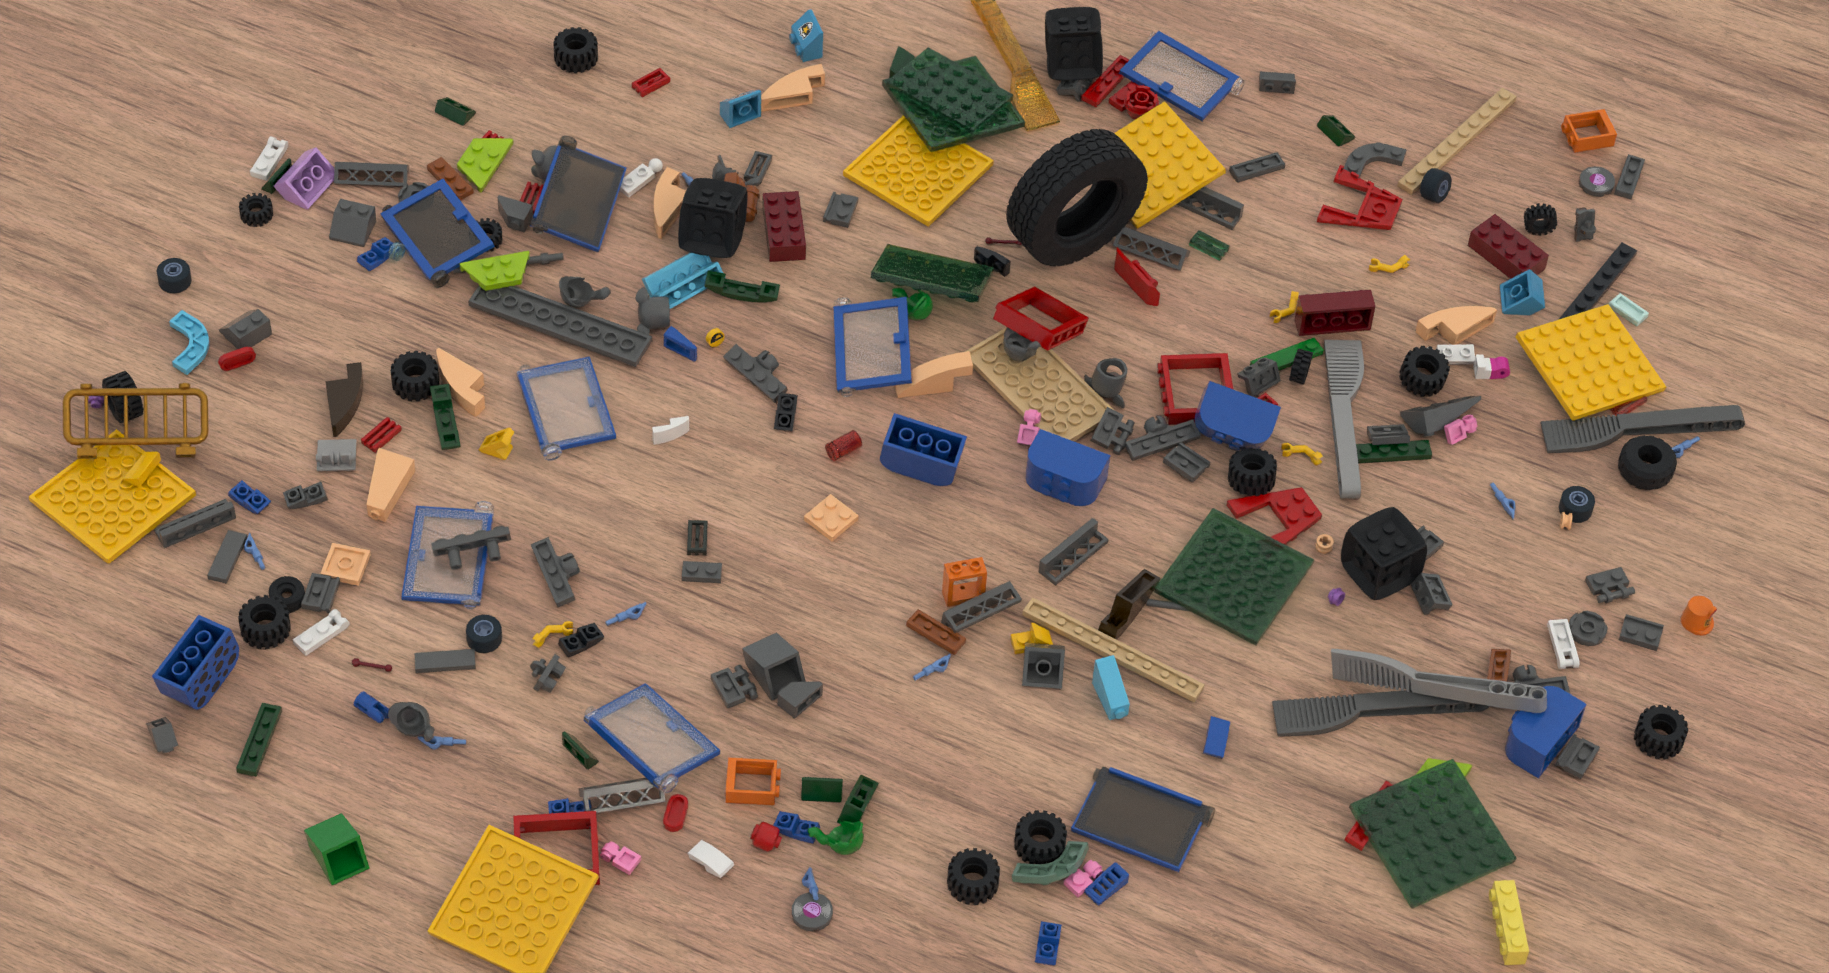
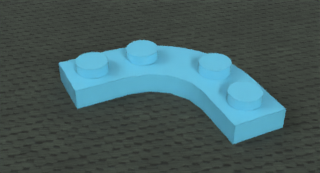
M181 310L169 323L172 328L181 332L189 339V345L172 361L173 367L188 375L206 357L209 350V337L205 326L198 319Z

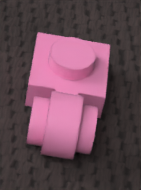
M1029 409L1025 411L1024 421L1027 422V425L1020 424L1017 443L1032 444L1040 430L1039 427L1034 426L1036 423L1039 424L1041 420V413L1038 410Z
M1466 415L1462 420L1458 419L1445 425L1444 430L1447 443L1453 445L1467 438L1466 433L1475 432L1478 426L1476 418L1473 415Z
M612 841L606 843L601 849L600 857L606 862L613 860L612 865L630 875L640 863L641 856L625 846L619 851V846Z
M1089 860L1083 867L1084 873L1077 869L1075 873L1064 880V885L1077 897H1080L1084 890L1093 883L1091 879L1096 880L1103 873L1102 866L1096 861Z

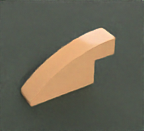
M822 64L799 69L776 81L761 95V112L812 104V88L825 86V72Z
M669 167L662 173L654 193V225L657 236L660 239L664 237L679 218L683 197L686 190L678 187L680 185V172Z
M1462 306L1440 310L1419 319L1416 333L1425 341L1440 333L1451 345H1457L1492 324L1497 310L1493 307Z
M438 348L436 350L437 364L443 384H449L451 397L458 405L474 417H477L485 409L484 396L478 393L484 386L483 373Z
M970 351L943 356L912 369V383L895 385L897 398L952 392L954 377L972 375L973 363Z

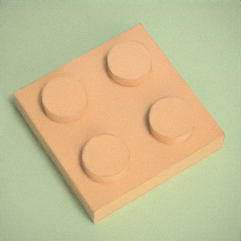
M831 494L804 515V521L831 542L859 519L858 514Z
M332 543L320 574L331 576V578L335 579L339 577L340 582L359 586L371 556L370 550Z

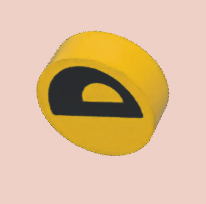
M714 328L707 333L706 342L711 347H717L724 341L725 335L719 328Z

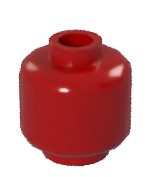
M761 822L759 825H755L750 839H752L753 846L770 852L773 847L778 848L782 837L779 836L780 830L778 827L767 822Z

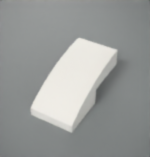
M689 416L671 418L670 425L652 427L653 444L665 443L689 431Z
M703 840L688 852L690 859L704 865L707 872L719 878L734 866V862Z

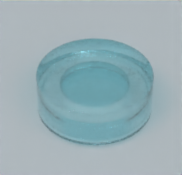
M395 242L389 249V257L395 261L401 260L405 254V245Z

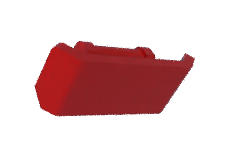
M1117 247L1114 270L1147 305L1158 306L1160 293L1156 289L1158 285L1157 280L1153 279L1146 272L1138 260L1130 261Z

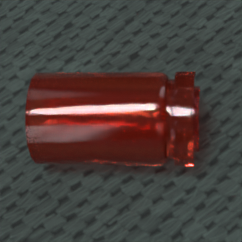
M851 430L827 443L825 450L830 459L836 461L862 447V440L855 430Z

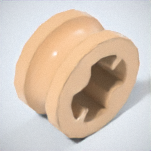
M1562 512L1560 529L1566 527L1567 530H1570L1572 513L1567 515L1565 512Z
M1319 535L1316 539L1315 548L1318 552L1327 554L1331 552L1334 540L1330 535Z

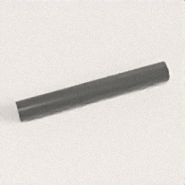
M1148 599L1146 606L1205 613V606L1155 599Z

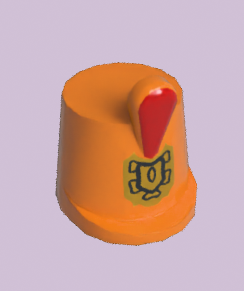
M1704 596L1692 597L1681 615L1682 626L1695 635L1709 634L1714 627L1712 616L1717 611V608Z

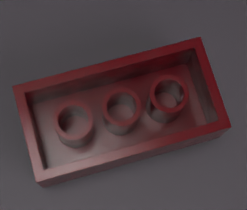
M799 191L763 193L762 209L769 262L806 260V240Z
M1496 214L1471 231L1467 245L1510 279L1529 269L1536 275L1540 274L1545 270L1549 257L1546 252Z
M1358 290L1299 295L1294 318L1298 335L1306 336L1371 330L1376 307L1372 291Z

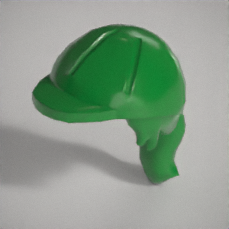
M893 288V297H907L908 319L921 321L931 314L933 304L928 293L917 289L919 293H914L908 297L903 288Z
M840 821L841 826L835 827L827 835L818 827H811L807 830L810 837H814L822 845L830 846L832 850L841 855L853 854L863 844L864 833L862 830L863 822L861 821L853 823Z

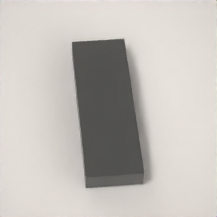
M1278 152L1230 166L1229 171L1238 183L1285 169V163Z
M1628 154L1614 195L1632 199L1645 159Z
M231 530L227 531L207 574L209 580L227 584L245 545L247 534Z
M475 649L414 653L415 673L476 669Z

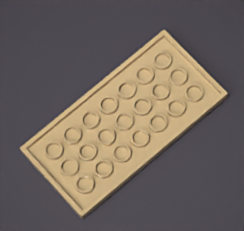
M1006 328L967 350L970 351L973 368L1023 418L1025 411L1029 409L1038 410L1041 413L1040 423H1036L1034 426L1071 441H1076L1097 428L1107 407L1113 409L1052 349L1047 351L1039 347L1036 354L1025 361L1011 359L1006 354L1003 345Z

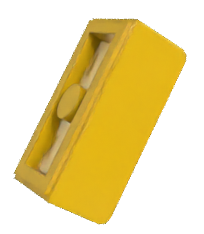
M144 452L125 475L123 481L141 487L161 461L160 453Z

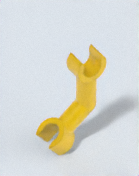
M1403 255L1395 264L1387 265L1373 258L1371 259V264L1373 265H1369V270L1371 272L1381 270L1394 273L1400 268H1407L1409 266L1407 262L1410 259Z
M1291 292L1289 308L1283 310L1274 309L1270 312V317L1278 316L1274 318V323H1279L1281 318L1295 313L1299 292Z
M1283 443L1281 445V450H1283L1282 456L1289 457L1292 453H1305L1310 457L1314 465L1317 466L1322 463L1320 458L1323 455L1318 451L1314 452L1307 445L1292 446L1290 443Z
M566 621L562 625H547L540 633L534 635L533 640L535 642L532 645L540 648L550 633H563L565 636L572 635L573 629L566 628H573V622Z

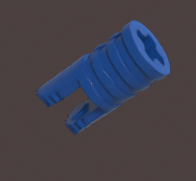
M365 691L361 692L354 700V707L367 714L376 722L382 723L384 718H389V708Z

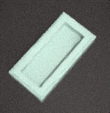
M1621 293L1609 302L1613 311L1636 327L1649 315L1646 310Z

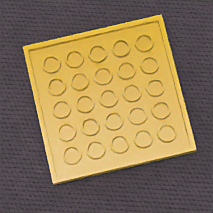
M1165 101L1115 132L1142 161L1147 171L1148 183L1144 198L1141 200L1136 213L1130 219L1137 229L1226 173L1224 166Z
M908 110L843 170V176L929 227L993 166L994 160Z
M1609 304L1517 332L1515 336L1572 421L1663 392L1666 389L1662 379Z
M116 429L109 435V438H124V435ZM138 445L94 446L93 448H97V459H77L29 496L31 503L108 564L196 496V491L161 463L156 466L141 487L123 481L125 475L145 452Z
M488 825L427 932L511 973H546L599 876L577 864Z

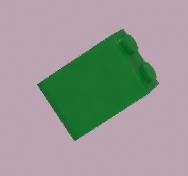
M342 813L304 830L308 845L331 885H335L370 869L360 835Z

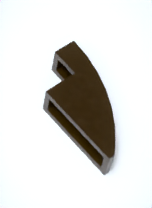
M361 362L346 364L348 379L325 381L333 437H337L347 427L359 407L363 392Z
M1143 569L1116 594L1111 612L1101 621L1098 631L1117 640L1142 610L1161 578Z

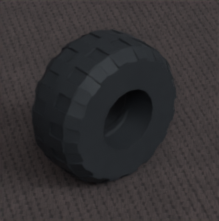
M1642 435L1630 439L1624 444L1618 460V469L1621 476L1630 485L1645 490L1659 489L1667 485L1672 479L1677 465L1676 454L1672 447L1664 442V440L1651 435Z

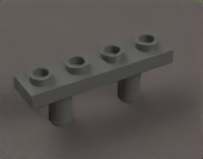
M497 526L493 530H478L474 534H460L452 539L441 538L431 543L434 557L448 554L451 569L457 570L462 568L460 551L487 546L490 561H498L501 559L498 543L510 541L511 536L509 526Z

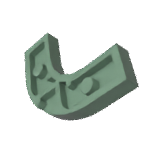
M1068 841L1062 855L1055 861L1047 864L1017 863L1012 874L1013 882L1048 885L1051 882L1061 880L1075 873L1082 865L1089 850L1088 842Z

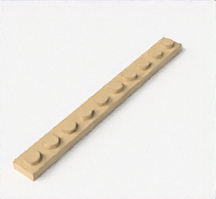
M1501 88L1400 179L1397 186L1410 195L1414 194L1420 188L1422 179L1431 168L1440 170L1516 101L1517 96Z
M1033 597L1023 610V616L1103 657L1114 655L1117 664L1194 703L1204 690L1205 684Z

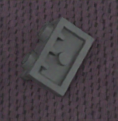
M1260 71L1259 91L1294 94L1296 85L1295 74Z
M1093 79L1061 81L1056 89L1058 95H1074L1077 102H1081L1082 95L1089 88Z
M1266 357L1258 359L1257 362L1237 373L1238 377L1245 381L1248 395L1253 397L1281 381L1277 362Z
M1420 573L1411 583L1412 590L1423 614L1428 615L1433 608L1449 610L1453 604L1439 575Z

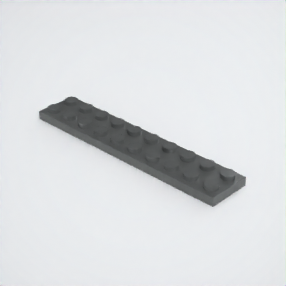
M478 286L468 301L469 306L634 367L638 365L652 342V336L516 286L488 291Z

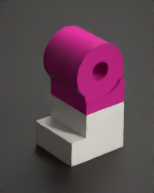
M1476 354L1473 365L1475 379H1501L1510 375L1509 362L1506 357L1484 358V355Z

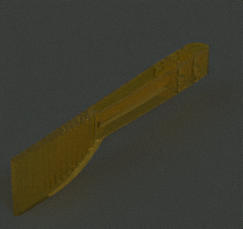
M971 0L974 9L1012 73L1010 84L1011 102L1026 131L1060 123V119L1041 87L1039 80L1035 77L1031 65L996 1Z

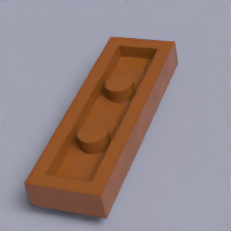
M442 157L427 165V170L438 181L444 179L460 201L474 194L473 188Z
M919 609L906 622L908 628L953 655L966 643L964 636L954 633L952 629Z
M1491 649L1487 679L1508 682L1511 662L1510 649Z

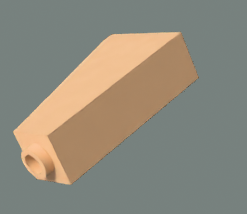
M381 448L377 450L366 504L369 517L386 522L415 473L414 459Z

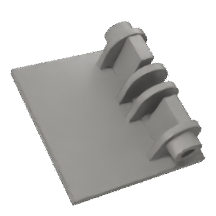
M356 439L318 440L316 454L317 471L356 470Z

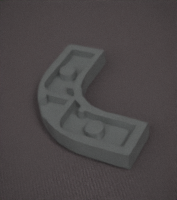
M1380 142L1366 144L1358 147L1348 156L1344 169L1350 173L1352 171L1355 172L1360 178L1364 167L1371 162L1381 161L1402 167L1407 149Z

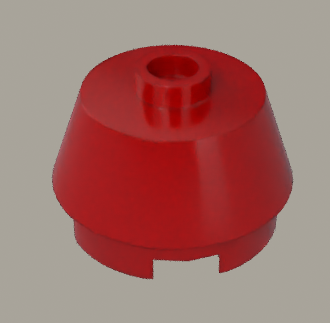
M1138 85L1135 89L1127 91L1124 97V105L1128 115L1136 120L1158 106L1159 100L1157 93L1154 94V92L1150 91V87Z

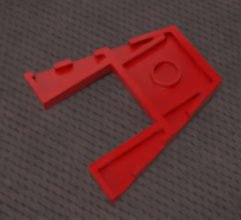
M1340 165L1335 175L1334 183L1366 192V196L1358 215L1323 204L1317 217V222L1391 230L1403 199L1385 189L1381 190L1375 187L1373 182L1369 180L1366 182L1359 178V175L1352 171L1350 173L1344 169V166Z
M1302 487L1227 501V507L1236 519L1269 505L1287 529L1257 542L1256 547L1266 560H1269L1275 552L1278 553L1288 542L1295 540L1301 532H1305L1322 518V513Z

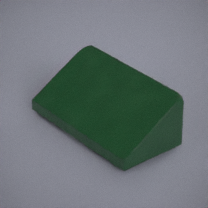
M900 46L897 48L890 67L889 79L906 82L915 56Z
M448 97L437 100L435 113L462 126L476 113L475 110Z
M1323 115L1317 123V127L1337 146H1342L1355 139V135L1334 115Z
M290 158L261 188L263 191L270 194L276 191L274 185L292 166Z
M565 731L562 732V745L586 769L589 770L599 762L575 736Z
M802 777L801 800L840 803L842 802L843 779Z

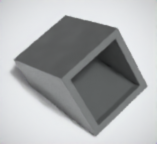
M777 632L742 648L747 667L771 701L778 698L777 694L783 686H787L791 682H806L799 652Z

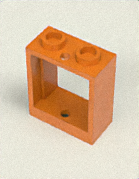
M1605 109L1565 115L1564 122L1561 125L1562 132L1565 133L1568 144L1572 147L1574 153L1612 147L1617 137V133ZM1597 125L1601 134L1579 138L1575 129Z
M982 557L944 564L942 594L947 607L960 605L986 592L987 570ZM977 577V581L954 585V581Z
M728 757L726 803L775 805V797L779 798L780 785H776V780L780 781L781 768H777V760ZM736 773L771 775L770 791L735 790Z

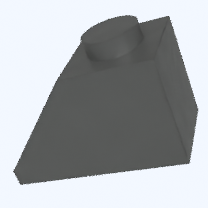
M499 195L497 197L498 210L507 227L525 232L533 217V205Z
M791 682L779 690L777 705L795 719L822 696L823 684L821 682Z
M166 717L146 723L158 752L167 753L173 751L175 746H178L172 724Z

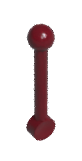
M990 237L985 239L988 245L991 243L1022 245L1018 240H997Z
M358 658L352 660L354 667L362 665L385 669L386 672L392 671L390 664L385 666L360 661Z

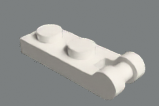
M270 136L267 145L250 170V176L267 181L286 152L288 141H279L277 138Z
M334 609L327 617L294 638L293 644L307 656L344 631L350 622L346 618H342L341 613Z
M1548 620L1547 627L1557 658L1558 669H1566V667L1579 668V657L1568 620Z

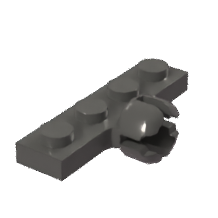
M735 344L723 356L724 359L776 403L779 393H786L788 391L787 387L772 375L773 371L779 366L777 359L772 354L769 355L770 352L767 350L762 351L757 357H751L740 346Z
M1156 415V421L1154 417L1149 418L1145 421L1144 425L1147 435L1125 442V448L1131 460L1134 461L1176 447L1180 442L1185 444L1200 439L1201 434L1194 420L1169 426L1161 415Z
M549 537L530 544L557 607L575 601V596L568 583L570 577L580 572L574 555L567 553L557 556Z
M1524 665L1519 666L1512 673L1513 683L1540 687L1555 686L1571 694L1566 676L1541 679L1538 677L1536 668L1533 665H1527V670H1525Z

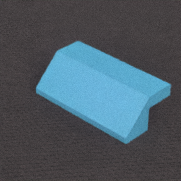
M690 252L644 277L642 281L650 297L667 296L671 309L707 289L704 285L708 270L723 273L719 263L712 262L709 256Z

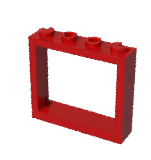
M1035 286L999 302L995 307L996 312L993 317L997 322L1032 342L1038 341L1041 345L1040 347L1047 351L1083 334L1089 317ZM1032 305L1063 324L1050 330L1017 310Z
M1228 353L1161 355L1160 363H1157V374L1161 375L1159 377V388H1163L1161 401L1165 403L1163 415L1167 416L1168 425H1178L1190 420L1195 422L1197 408L1175 409L1169 370L1219 368L1221 385L1233 389Z
M596 811L513 816L514 836L520 839V833L591 829L593 869L587 870L598 874L599 878L595 885H600Z

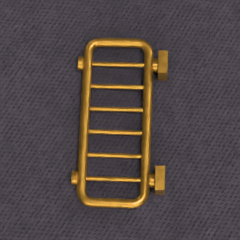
M180 383L179 388H92V384H80V389H72L63 397V435L65 440L71 445L81 446V448H77V459H97V448H93V446L180 445L175 450L176 458H195L196 447H191V445L201 444L208 437L207 395L201 389L190 388L189 383ZM187 395H195L200 398L201 433L198 437H187ZM75 396H84L85 438H74L71 435V399ZM88 396H104L105 438H89ZM108 396H124V438H109ZM128 396H143L144 438H128ZM147 396H163L164 437H148ZM167 396H183V437H168Z

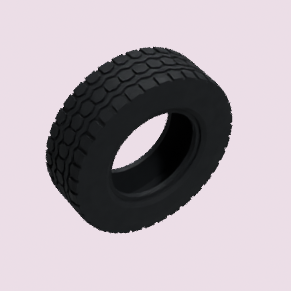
M1090 129V131L1086 130L1076 133L1070 138L1067 137L1060 141L1059 144L1057 143L1051 147L1049 151L1047 150L1021 177L1012 192V196H1010L1009 205H1007L1006 219L1008 227L1034 259L1044 265L1064 266L1065 264H1072L1074 261H1080L1109 243L1132 219L1147 189L1148 177L1146 168L1136 154L1115 133L1105 129ZM1092 184L1088 192L1076 204L1062 212L1067 203L1076 194Z

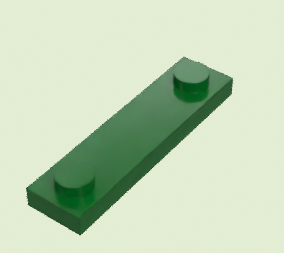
M1314 337L1260 358L1266 357L1276 361L1280 371L1292 366L1298 348L1313 352L1312 358L1323 355L1324 350ZM1260 358L1250 361V365L1257 362Z

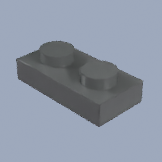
M683 561L682 581L721 583L722 563Z

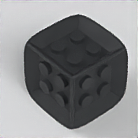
M1068 7L1048 10L1045 14V45L1049 77L1053 80L1061 81L1100 77L1103 70L1101 19L1098 9L1092 7Z
M694 179L685 192L680 210L679 248L710 257H732L742 240L748 200L747 188L736 183L716 179Z
M1395 507L1382 509L1352 525L1345 534L1341 549V562L1344 569L1359 588L1372 600L1386 598L1411 585L1418 575L1423 572L1427 556V545L1424 538L1404 514Z

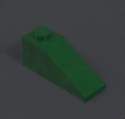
M860 775L841 811L837 823L840 821L852 823L861 821L879 783Z

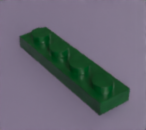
M1429 440L1372 445V443L1356 444L1358 464L1427 460L1432 458Z
M261 704L236 767L237 773L257 777L282 713L281 706Z

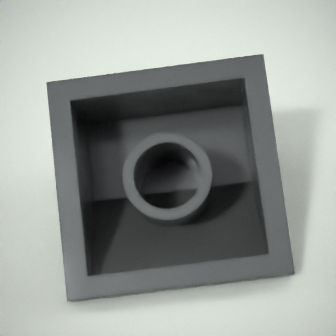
M340 199L334 210L329 239L364 247L376 223L375 206Z
M259 309L250 310L219 329V332L237 349L253 347L272 335L270 319Z
M1025 643L1022 686L1062 689L1065 646Z

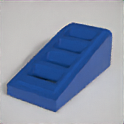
M670 326L664 333V347L695 362L697 360V347L677 329Z
M1115 862L1084 890V893L1099 906L1128 883L1129 874ZM1097 889L1102 895L1100 896L1094 890Z

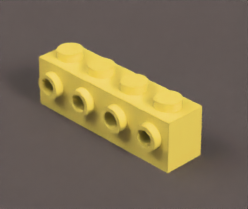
M1515 880L1494 881L1492 889H1489V900L1493 905L1492 914L1493 919L1496 920V935L1500 940V954L1503 955L1504 965L1525 964L1529 954V947Z

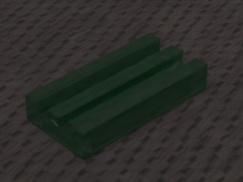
M1200 230L1189 241L1190 246L1219 261L1230 248L1229 245Z

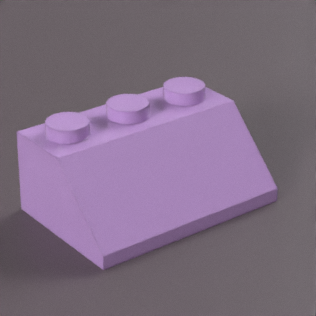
M315 147L305 151L277 181L274 187L285 200L307 210L334 181L335 169Z

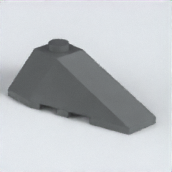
M1466 396L1448 400L1447 402L1434 403L1427 407H1415L1400 411V415L1415 434L1432 436L1435 435V431L1442 430L1445 425L1451 423L1481 400V396Z

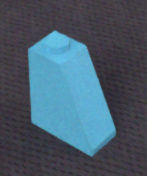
M1114 655L1095 660L1092 684L1109 720L1121 719L1127 716L1130 703Z

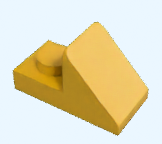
M508 427L486 436L478 450L490 456L503 460L507 459L513 448L510 443L514 431Z
M1031 623L1030 631L1011 634L1010 638L1015 654L1024 653L1025 643L1053 645L1049 630L1035 623Z

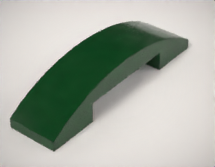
M709 270L707 272L704 286L719 295L747 302L777 301L780 284L762 281L761 285L725 279V273Z
M449 384L430 386L441 449L460 448L461 444Z

